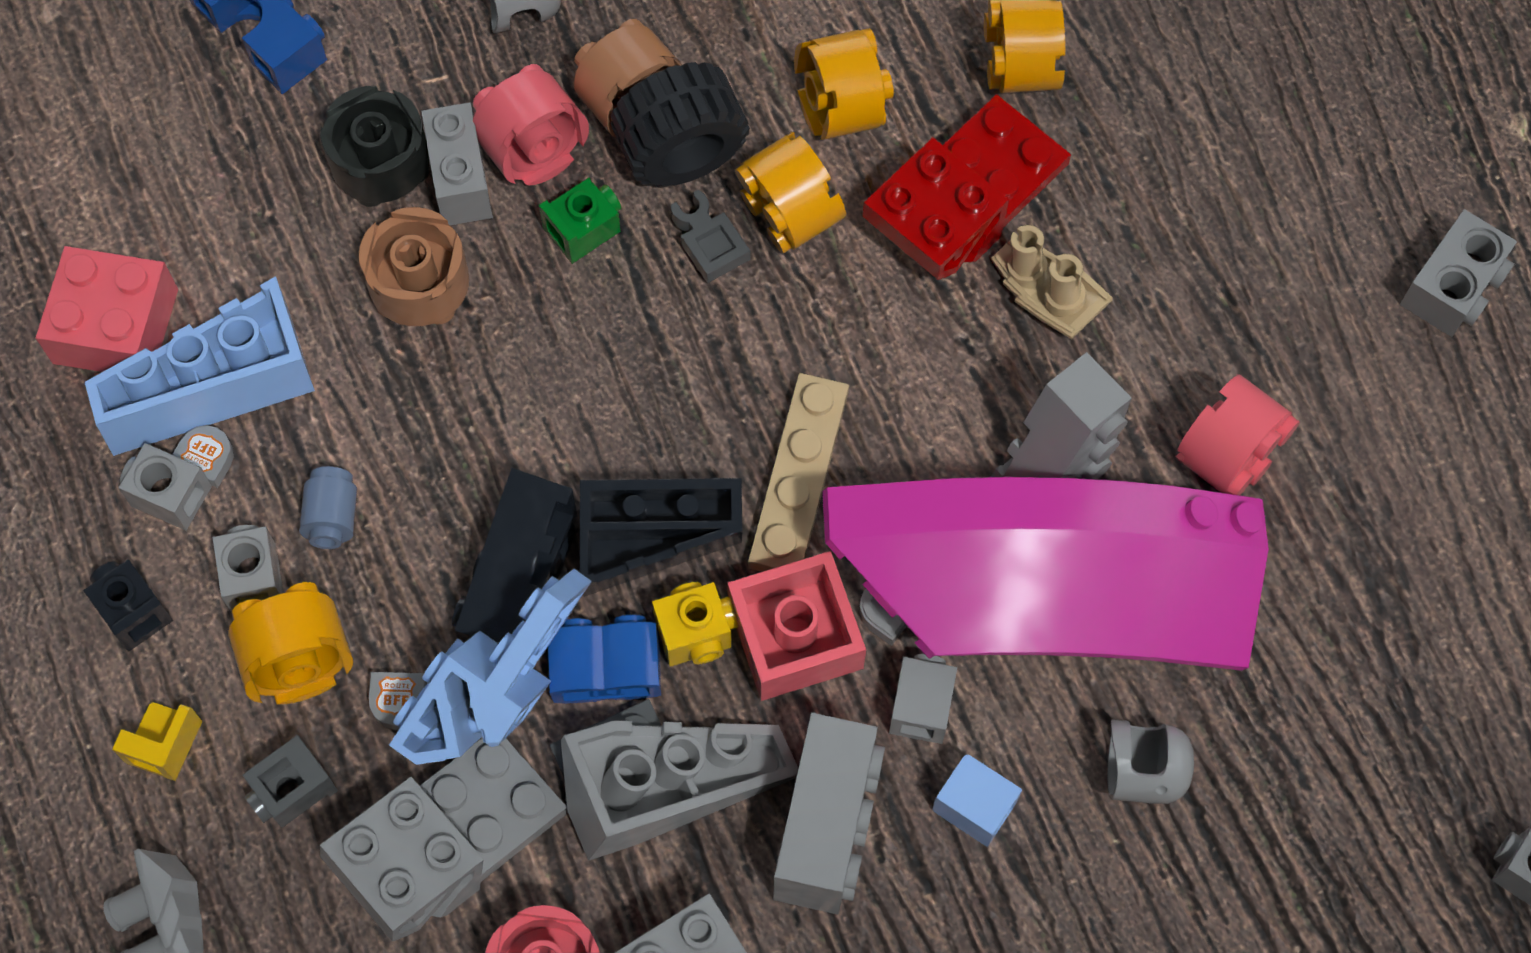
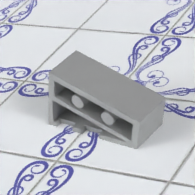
M1086 352L1046 384L1023 422L1030 429L1029 434L1023 443L1018 438L1011 442L1007 452L1012 458L1004 465L997 467L990 478L1099 479L1112 465L1109 458L1120 444L1117 436L1128 423L1125 415L1132 398Z

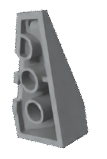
M610 721L564 735L561 739L567 811L588 861L638 845L797 778L799 770L779 725L717 723L714 728L682 727L681 722H663L661 726L632 725V721Z

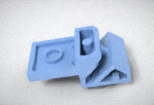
M575 569L571 570L560 580L552 576L542 589L538 587L522 607L519 616L526 621L523 620L512 634L508 632L499 644L479 631L465 643L457 639L446 654L441 651L422 677L428 684L417 697L411 696L396 715L393 724L400 729L389 746L416 765L461 757L481 737H483V742L488 744L489 747L498 746L526 719L551 681L533 668L592 581Z

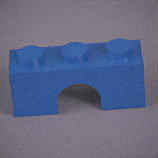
M190 0L191 4L220 33L241 20L252 19L260 21L253 30L242 37L251 64L281 94H284L327 61L321 42L325 38L321 27L310 15L305 14L301 17L293 9L294 4L292 0Z

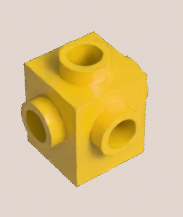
M700 582L686 583L673 589L670 596L652 601L654 620L670 667L690 660L694 664H705L720 658L724 654L723 650L731 648V629L738 628L737 618L729 596L720 599L714 582L703 586Z

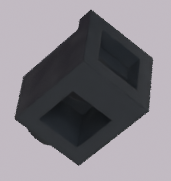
M129 559L120 565L116 561H111L97 568L90 576L92 584L83 590L110 630L128 652L174 621ZM126 593H128L125 599L115 602L116 600L124 596Z

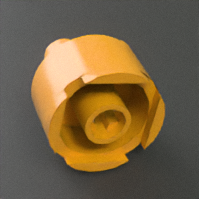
M988 0V13H984L985 42H994V46H992V60H988L987 63L989 90L999 89L1000 93L1061 90L1064 83L1065 70L1055 71V60H1059L1060 56H1065V26L1061 0Z
M870 28L799 43L796 47L794 56L795 74L804 72L805 84L804 89L797 90L800 105L811 132L815 136L821 135L820 140L878 128L886 123L885 100L893 98L894 87L889 71L887 69L880 70L876 57L877 43L874 33Z
M794 132L788 133L748 158L735 169V173L744 187L740 190V194L745 204L754 216L763 212L771 225L767 228V232L776 248L782 254L790 249L795 250L846 217L845 206L840 194L838 193L831 198L828 194L829 186L827 181L831 180V177L809 144L801 136L795 138Z
M298 583L287 589L285 593L266 598L262 601L259 599L246 600L233 608L232 616L234 620L229 627L228 636L246 695L252 701L262 703L260 695L274 696L277 704H290L307 700L335 686L334 675L343 667L346 674L352 669L353 658L335 603L328 595L320 593L315 583Z

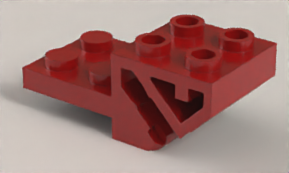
M996 94L943 145L932 137L864 201L862 217L932 276L940 280L955 274L963 262H976L1001 238L1003 228L1069 165L1071 154Z

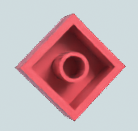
M64 246L35 338L52 364L104 372L145 348L152 352L162 346L178 293V287L165 262Z
M831 551L727 583L728 596L733 605L738 623V628L736 629L761 701L864 669L866 647Z

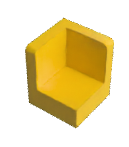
M153 702L149 704L136 734L121 729L112 750L128 765L176 781L203 721L191 707L181 704L178 710Z

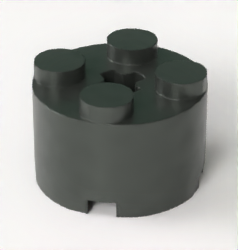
M377 86L358 87L339 96L327 110L328 117L323 128L321 127L320 133L321 143L335 182L346 194L357 199L360 204L366 207L378 206L381 203L404 197L414 190L419 183H422L429 174L428 147L417 108L404 94L393 90L394 94L378 91Z

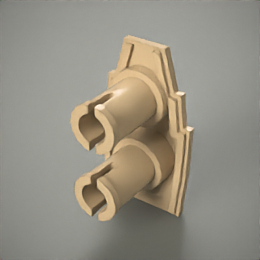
M1031 225L1020 226L1017 228L1018 235L1013 232L1011 240L991 257V261L1005 278L1003 285L1017 297L1015 302L1042 322L1072 339L1113 300V297L1083 271L1082 262L1076 256L1071 254L1054 255L1043 248L1044 236L1039 228Z

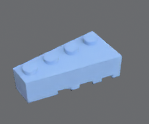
M276 276L259 285L261 292L240 303L236 298L219 307V315L193 329L188 324L172 333L173 339L152 352L145 348L85 381L96 426L113 456L143 447L144 443L152 444L186 433L199 426L211 425L315 391L288 306Z

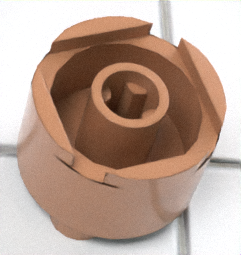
M629 19L597 43L590 42L580 48L574 60L578 66L574 78V89L577 96L613 137H616L610 122L612 121V111L618 107L617 102L621 97L629 93L633 86L642 82L650 75L682 64L651 29L644 26L637 19Z
M407 207L391 212V217L379 225L375 222L366 231L361 241L359 263L370 297L378 313L383 317L406 326L438 325L449 322L467 294L469 270L462 242L456 231L448 224V220L433 210Z

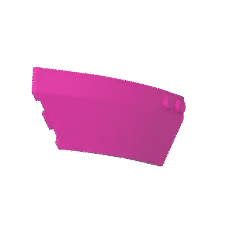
M1034 477L949 478L827 487L822 491L826 545L839 559L845 556L866 579L862 585L892 618L898 615L918 637L914 643L929 659L934 656L1053 655L1147 660L1241 671L1249 668L1269 550L1263 499L1177 486L1128 481Z

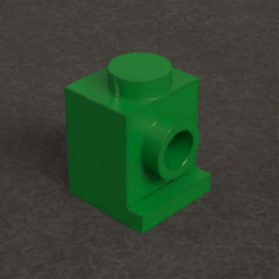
M590 178L576 185L551 203L546 200L539 205L544 231L571 264L621 232L618 213L621 210V204L617 196L606 184L597 188Z

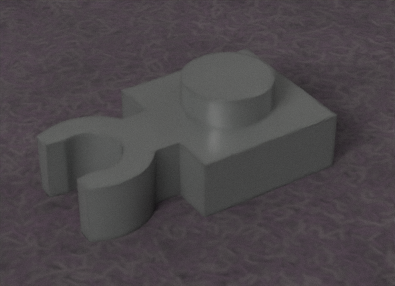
M697 190L693 192V202L698 210L695 213L687 214L674 202L671 204V216L674 224L679 229L688 231L681 235V245L706 282L709 283L751 260V250L724 212L711 219L709 216V201L703 192Z

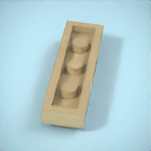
M799 373L748 560L749 569L764 572L806 558L849 393V384Z

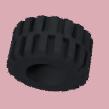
M691 62L680 66L675 65L654 73L642 82L637 83L629 90V93L622 96L617 102L618 107L612 111V121L610 122L635 179L641 181L643 185H655V187L684 184L716 170L736 154V151L746 142L745 137L749 135L750 130L748 120L723 70L706 62L701 64Z

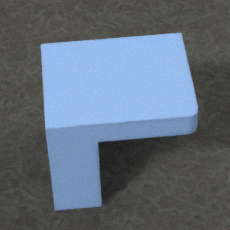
M965 755L937 795L932 810L988 847L1016 805L1023 789L971 755Z

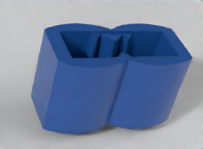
M619 616L614 619V624L605 626H592V621L588 619H568L548 646L549 680L551 681L549 689L554 703H585L607 699L634 700L662 696L659 633L656 623L646 622L644 616Z

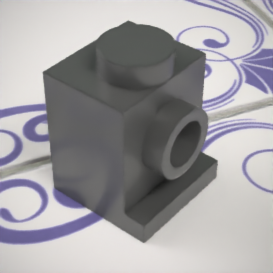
M298 735L242 775L253 789L244 796L249 805L263 823L273 817L281 828L325 796L331 797L338 791ZM290 782L298 784V787L284 798L280 796V791L285 784Z

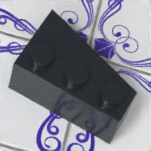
M511 467L486 542L476 559L472 573L473 579L467 596L460 598L453 613L452 626L455 627L454 631L457 639L465 643L481 631L499 644L508 632L512 634L523 620L526 621L519 616V613L532 593L538 587L542 589L552 576L558 579L580 527L572 488Z
M742 478L580 480V573L592 581L584 592V597L742 543Z

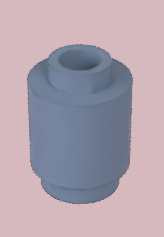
M319 467L311 471L310 479L304 483L299 532L314 547L335 549L340 547L341 543L347 542L353 537L357 487L353 483V475L349 471L338 467Z

